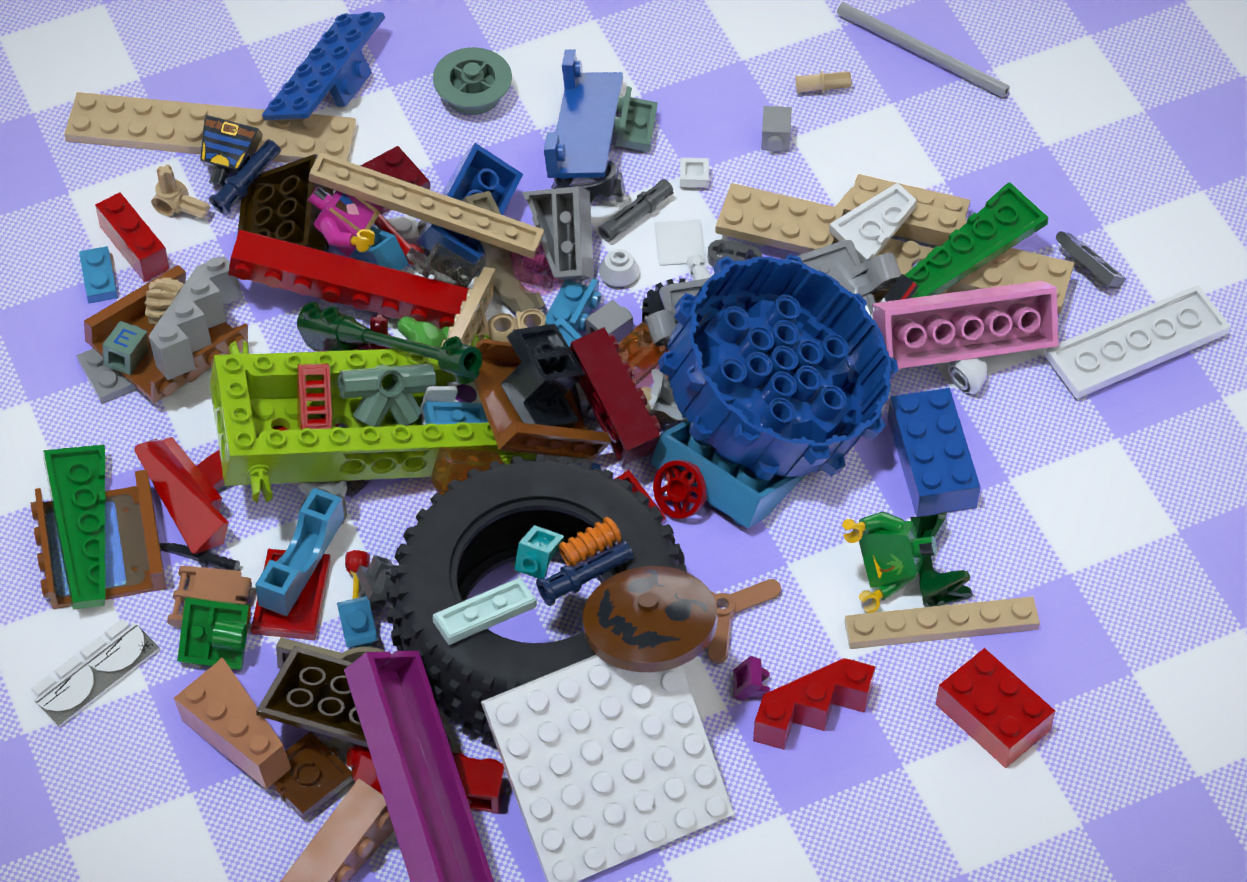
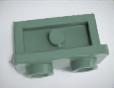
M627 86L625 96L619 95L617 112L621 113V117L615 116L613 133L617 134L615 146L649 152L658 102L631 97L632 87Z

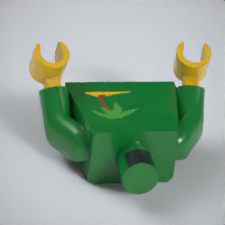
M884 511L861 518L859 523L852 519H846L842 523V527L846 531L853 529L850 533H845L843 537L849 543L859 541L870 588L875 587L873 593L869 590H864L858 597L861 602L872 598L871 603L863 608L867 613L877 611L880 607V599L886 600L915 579L923 563V557L933 556L937 553L934 536L918 538L912 521H904L902 518Z

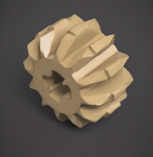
M164 277L150 282L149 291H146L147 298L144 302L146 304L145 315L148 316L149 324L157 325L184 284L182 282Z

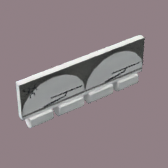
M122 618L104 632L110 642L107 643L102 636H98L79 651L85 660L84 662L74 655L54 670L55 675L59 679L58 682L49 674L31 688L32 693L37 697L34 699V703L58 728L65 725L160 651V647L135 622L130 626Z

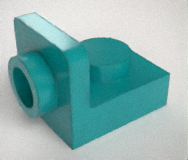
M534 525L519 542L514 569L537 579L541 577L545 579L548 573L549 562L559 551V544L563 542L564 536Z

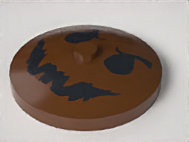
M664 566L633 568L608 578L591 593L583 610L584 634L591 650L608 664L633 672L665 671L693 660L712 641L718 622L716 602L709 588L690 573Z

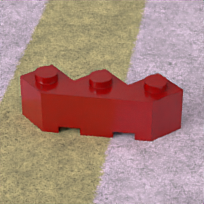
M842 658L763 694L754 721L753 742L785 750L793 723L825 731L833 704L865 713L873 688L876 666Z

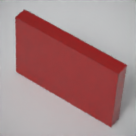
M268 548L264 569L269 560L278 561L286 550ZM330 554L322 556L288 616L259 606L257 599L251 625L253 635L305 640L316 639L331 563Z

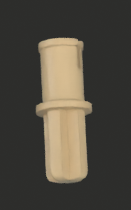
M820 71V74L795 75L796 93L819 90L825 93V90L849 88L852 85L851 73L849 71L831 73Z

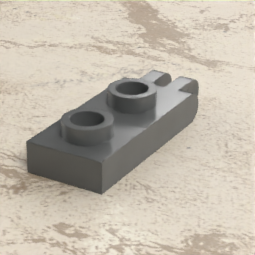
M1063 231L1056 234L1057 242L1073 256L1072 262L1083 270H1090L1094 274L1093 280L1102 287L1120 288L1127 279L1073 234Z

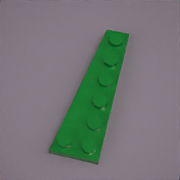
M1008 182L986 201L985 206L978 213L974 212L967 219L966 224L959 230L955 229L949 235L946 242L941 246H936L927 254L925 259L921 260L905 274L906 277L919 286L911 298L940 294L1048 225L1049 217L1011 182Z

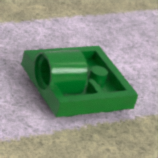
M185 597L177 661L213 666L223 657L230 669L242 670L251 605Z

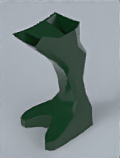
M946 511L935 515L910 517L915 525L917 537L934 536L936 543L948 525ZM932 556L923 557V563L919 570V586L924 607L941 606L972 597L971 588L964 585L971 578L968 571L958 570L939 573L933 568Z

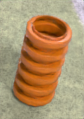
M605 517L603 523L596 522L593 529L591 527L586 528V533L579 532L577 533V538L570 537L568 538V543L561 542L559 544V551L565 563L573 567L578 563L586 561L587 558L595 556V553L603 552L604 548H612L613 543L619 544L622 541V536L615 522L609 517Z

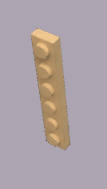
M483 267L480 276L474 278L473 288L468 290L466 302H462L460 314H456L454 327L449 328L447 339L457 336L463 344H471L494 296L495 268Z
M1034 596L845 615L844 618L849 649L1039 630L1040 626Z

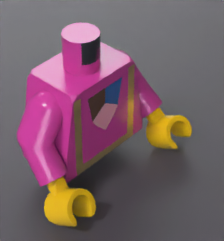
M319 186L315 189L308 201L321 210L314 225L324 235L328 244L336 246L347 257L355 249L359 252H366L369 249V245L374 244L375 234L370 228L383 207L336 191L331 196Z

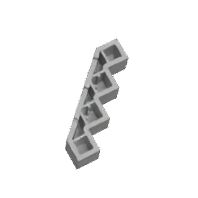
M225 256L211 258L206 263L195 268L149 335L156 367L167 380L196 369L192 352L212 344L208 328L226 322L227 317L224 305L243 298L238 278L228 275L230 261Z

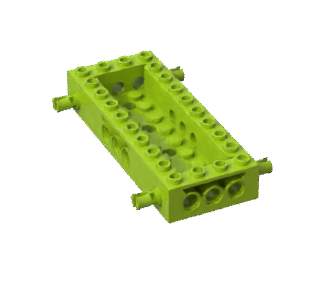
M475 334L471 346L475 347L476 343L480 341L478 334ZM484 334L483 339H489V336ZM235 341L229 345L230 354L214 355L210 392L225 486L251 485L252 499L256 503L259 500L260 490L266 503L273 499L271 484L468 475L467 472L475 468L477 471L481 470L482 472L490 469L489 464L494 461L507 465L510 464L513 457L521 456L524 460H535L538 455L499 450L489 422L430 423L421 425L419 416L417 420L409 424L410 426L395 424L396 421L388 410L380 427H373L353 417L362 397L345 399L340 397L338 388L340 370L375 368L378 365H388L391 367L430 363L433 365L436 375L435 386H447V382H457L454 374L442 371L438 365V360L395 349L249 354V345L245 341H243L242 353H240ZM328 363L330 367L332 429L305 428L301 430L297 426V364ZM391 374L386 375L382 379V388L388 387L392 382ZM305 375V381L322 380V375ZM306 388V393H322V388ZM425 392L411 393L418 406L421 407ZM307 401V406H322V401ZM307 414V419L322 418V414ZM343 423L349 428L335 427L334 424ZM280 425L284 426L287 430H274L272 427Z

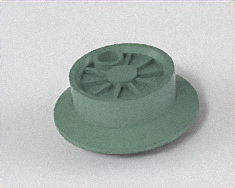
M479 47L461 48L447 54L437 63L433 72V85L438 95L447 101L454 110L468 115H478L493 109L508 92L512 83V71L508 62L498 53Z

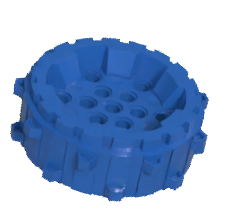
M791 254L786 259L753 257L744 261H734L728 256L719 259L713 267L714 274L705 282L697 295L685 293L675 305L676 312L674 318L678 323L673 329L667 349L669 351L663 353L658 360L659 371L668 376L678 410L682 417H686L691 423L689 433L697 441L701 440L705 445L707 443L717 449L715 453L734 465L740 463L746 466V470L755 472L757 478L769 481L774 474L780 477L804 476L815 471H824L830 476L840 473L846 466L844 456L863 436L874 440L886 426L881 418V410L888 400L891 389L890 379L898 372L897 360L889 356L881 330L866 310V300L859 293L853 294L851 291L849 292L831 276L807 266L800 257Z

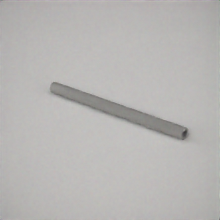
M842 2L837 9L838 15L1002 98H1005L1010 90V85L845 2Z

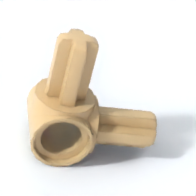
M169 164L159 166L156 170L158 183L155 186L156 194L151 200L153 208L158 213L167 217L172 216L174 213L181 214L183 211L199 218L207 217L210 204L189 196L187 187L181 181L175 179L172 166Z

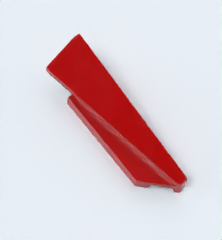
M167 437L157 440L156 438L137 444L134 452L143 468L147 469L152 484L191 553L197 554L223 545L229 522L219 512L222 497L175 439Z

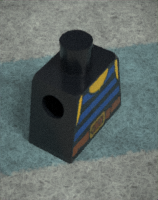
M205 115L200 161L204 166L212 168L210 184L223 187L225 185L224 180L229 177V174L238 173L255 154L263 137L262 132L258 128Z

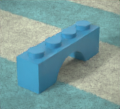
M313 487L299 510L297 526L287 550L278 561L269 560L255 584L259 606L288 616L344 521L341 497Z

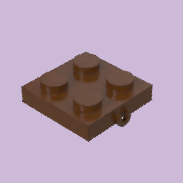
M310 731L286 750L291 769L270 787L275 791L276 795L281 797L283 802L285 801L305 820L354 779L352 771L339 759L336 749L332 746L328 748Z

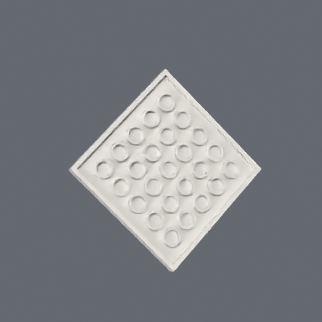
M594 655L481 702L546 882L580 881L734 815L682 665L659 672H633L612 666L599 658V656Z

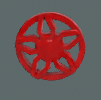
M673 460L662 465L657 471L653 483V492L659 508L668 516L676 519L695 515L707 500L706 484L700 468L686 460ZM675 465L683 466L686 469L681 472ZM692 473L691 479L688 480V474ZM665 474L668 483L661 488L662 479ZM697 482L698 487H692V484ZM692 491L698 495L697 498H694L691 495ZM665 501H673L675 511ZM690 503H695L692 509L689 510Z

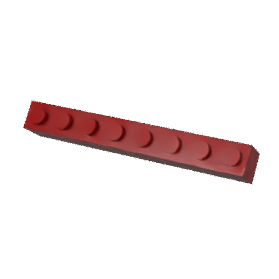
M243 230L238 232L230 257L228 275L241 280H250L272 288L293 291L299 295L324 299L330 303H339L358 310L379 313L389 318L401 319L404 316H409L416 321L432 323L439 329L446 326L454 327L455 316L460 314L462 302H466L469 288Z

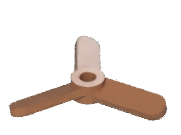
M768 579L732 594H716L712 592L716 602L718 619L716 633L708 647V657L712 663L721 664L728 658L731 620L735 613L776 598L781 592V585L777 580Z

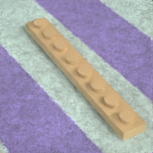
M322 152L319 153L309 173V181L532 259H534L543 238L544 229Z

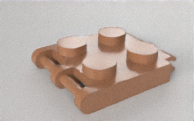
M180 566L178 572L179 576H181L178 590H175L173 593L175 603L172 614L168 615L167 623L171 626H182L183 610L182 615L179 614L181 602H185V597L246 604L250 596L252 579L242 577L241 571ZM190 578L188 589L184 590L186 580Z

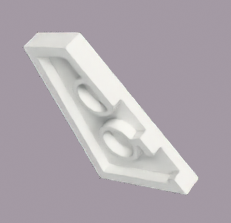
M896 183L830 223L829 232L838 241L852 240L858 257L863 263L867 259L871 260L878 255L915 210L917 200L899 183Z

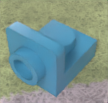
M367 596L337 602L346 647H369L372 645V642L378 640L370 601Z

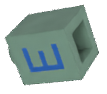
M120 321L103 343V365L131 376L148 352L147 331L138 326Z

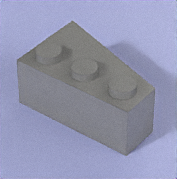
M576 186L522 192L532 212L534 225L544 229L543 243L541 244L554 278L563 281L594 279L590 191Z

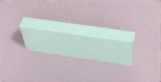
M519 577L433 614V623L448 645H451L536 608L537 600L522 578Z

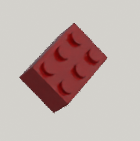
M985 647L939 684L935 703L939 709L1005 769L1051 731L1056 712L1055 709Z

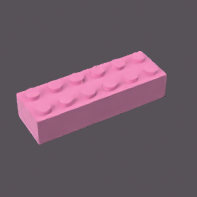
M1044 281L872 303L873 320L876 321L881 330L889 356L897 360L898 369L1059 346L1057 287Z

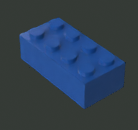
M474 143L460 159L442 194L462 201L466 196L490 191L501 215H503L524 174L479 144ZM429 222L426 223L417 240L418 244L465 274L478 262L484 252L479 240Z
M950 387L890 396L887 418L916 517L935 515L945 511L949 513L977 508L981 487Z

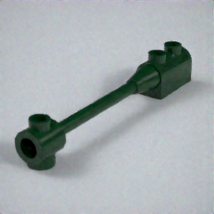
M310 302L304 305L297 318L298 331L307 347L327 351H351L359 344L372 343L438 360L440 369L454 374L459 384L471 383L480 375L482 365L480 350L477 347L463 344L457 336L448 338L443 343V346L438 348L374 332L357 322L354 317L340 314L334 306L328 307L325 310L320 309L317 302Z

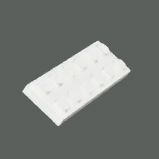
M1197 284L1059 343L1057 347L1047 348L1045 357L1075 398L1078 399L1230 333L1231 325Z

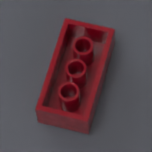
M605 327L572 341L570 349L585 373L578 383L603 432H608L612 441L610 446L620 466L627 465L654 452L660 438V432H662L660 423L655 415L650 416L646 408L648 402L641 388L636 389L631 379L634 375L627 361L622 362L618 354L620 348L613 334L608 335Z

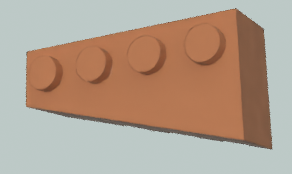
M223 657L173 698L183 723L265 789H268L291 769L282 742L266 719L256 715L257 706Z
M358 778L280 882H348L394 831L384 796Z

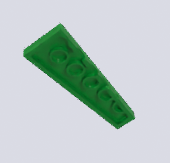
M105 444L43 450V461L72 609L105 606Z

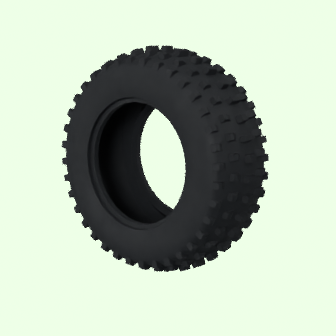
M537 455L536 461L522 460L521 456L513 457V463L499 464L498 461H494L489 464L490 469L483 472L481 470L477 471L476 468L467 472V479L462 482L454 479L448 483L449 490L443 495L436 493L430 498L432 505L429 509H421L416 515L417 525L407 527L404 532L403 538L407 543L400 544L397 547L394 558L399 565H392L390 570V580L395 586H387L386 588L387 602L393 604V608L387 610L388 623L393 624V631H391L393 646L397 647V651L419 650L437 708L440 709L444 706L445 715L457 723L464 720V727L471 731L482 733L485 730V736L494 739L481 704L482 701L596 655L588 645L584 631L555 642L527 643L511 640L493 633L489 629H485L448 645L433 623V614L465 601L472 589L483 577L494 569L516 560L519 542L534 525L563 535V542L568 543V538H577V533L579 532L586 533V528L591 527L593 529L596 522L603 523L605 517L612 519L621 533V540L626 541L630 545L634 559L599 576L602 582L620 572L645 566H664L687 572L684 553L680 544H675L674 532L670 524H661L663 516L656 506L649 508L648 503L650 499L639 491L634 493L632 491L633 485L630 482L619 478L614 480L613 472L607 469L604 471L597 468L592 470V464L583 461L580 466L579 463L574 462L569 464V458L560 456L559 462L550 459L545 461V455ZM560 551L554 556L555 558L563 559Z

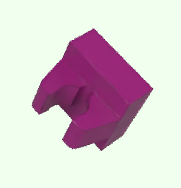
M749 656L733 669V698L745 701L749 697L761 698L763 694L770 692V687L762 684L764 680L770 677V672L762 667V659Z

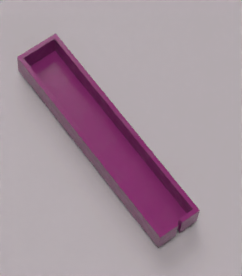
M419 650L395 651L392 654L390 651L364 653L344 669L410 882H494Z

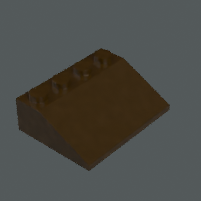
M313 154L261 173L247 188L248 192L245 198H241L238 232L243 230L328 252L329 244L314 225L321 210L308 201L318 186L331 196L333 195L334 189L309 181V173L318 155Z
M294 646L257 708L256 715L368 747L344 669L353 662Z

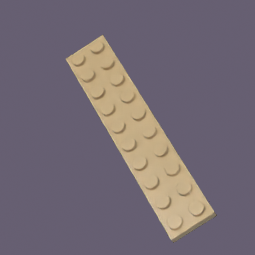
M77 92L64 136L66 142L200 155L205 115L258 128L262 132L263 137L256 152L267 139L274 141L281 148V153L272 160L273 162L291 163L313 154L319 155L320 152L349 162L357 123L356 118L320 114H311L309 118L264 120L262 113L266 109Z

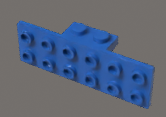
M367 11L361 14L343 13L337 16L332 26L322 35L321 40L310 50L309 55L302 64L296 68L292 77L282 86L281 91L269 102L268 107L262 113L263 119L309 118L329 91L337 107H346L372 73L361 49L386 18L384 13Z

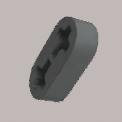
M715 240L708 246L707 261L709 265L714 267L719 259L726 256L734 261H744L753 257H762V253L754 246L727 240ZM719 252H723L722 257L716 255H718Z

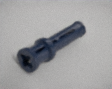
M267 139L240 171L234 176L227 177L224 180L225 185L215 195L212 194L208 198L210 204L219 213L228 216L231 213V207L240 198H245L248 192L247 188L267 168L272 160L281 153V148L274 141Z
M622 541L614 547L573 567L565 565L560 568V572L546 579L541 577L536 580L539 594L548 606H552L555 604L556 599L570 592L573 594L579 592L582 585L633 560V551L626 541Z

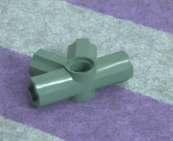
M430 363L391 367L388 365H378L375 368L340 370L338 376V388L341 398L362 397L353 417L373 427H380L388 410L397 425L411 424L423 413L411 393L426 392L427 387L436 385V375L433 365ZM391 374L392 382L388 387L382 388V379L386 375Z

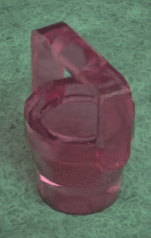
M542 240L534 259L511 251V263L517 280L549 289L559 282V279L553 276L541 244L543 243ZM545 270L547 272V276L539 274Z

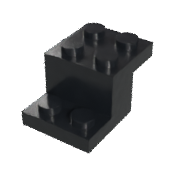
M556 324L514 329L507 338L522 363L501 383L509 401L513 404L523 423L572 428L579 420L564 395L585 375L583 369Z

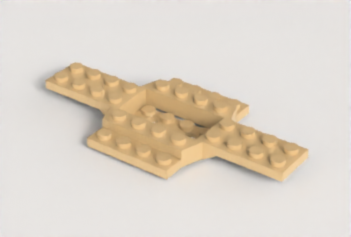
M857 174L854 186L849 189L835 207L731 183L715 225V233L804 254L840 242L829 232V224L897 182ZM899 183L917 200L915 210L893 236L941 246L948 240L949 235L955 229L959 230L966 224L971 199ZM890 239L877 256L884 253H893L901 274L905 275L913 268L912 266L915 263L925 259L927 254L934 248L918 245L915 241L904 242ZM1010 248L940 294L1044 281L1057 287V313L1061 314L1074 262ZM891 287L873 293L875 302L880 303Z

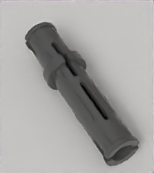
M662 179L648 191L639 193L634 202L598 227L600 236L605 241L611 242L617 235L629 228L642 216L654 212L659 203L674 194V188L670 182Z

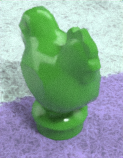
M409 316L402 317L397 324L398 331L407 340L441 348L443 340H447L450 328L446 326L440 330L432 323L416 321Z

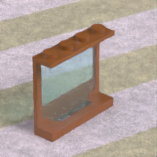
M147 469L134 471L137 486L105 491V600L167 589ZM41 488L34 489L36 501L30 502L33 520L39 521V527L34 528L36 545H42L43 553H37L40 572L45 571L46 579L40 580L43 598L50 599L52 609L70 607L72 604L52 502H44Z

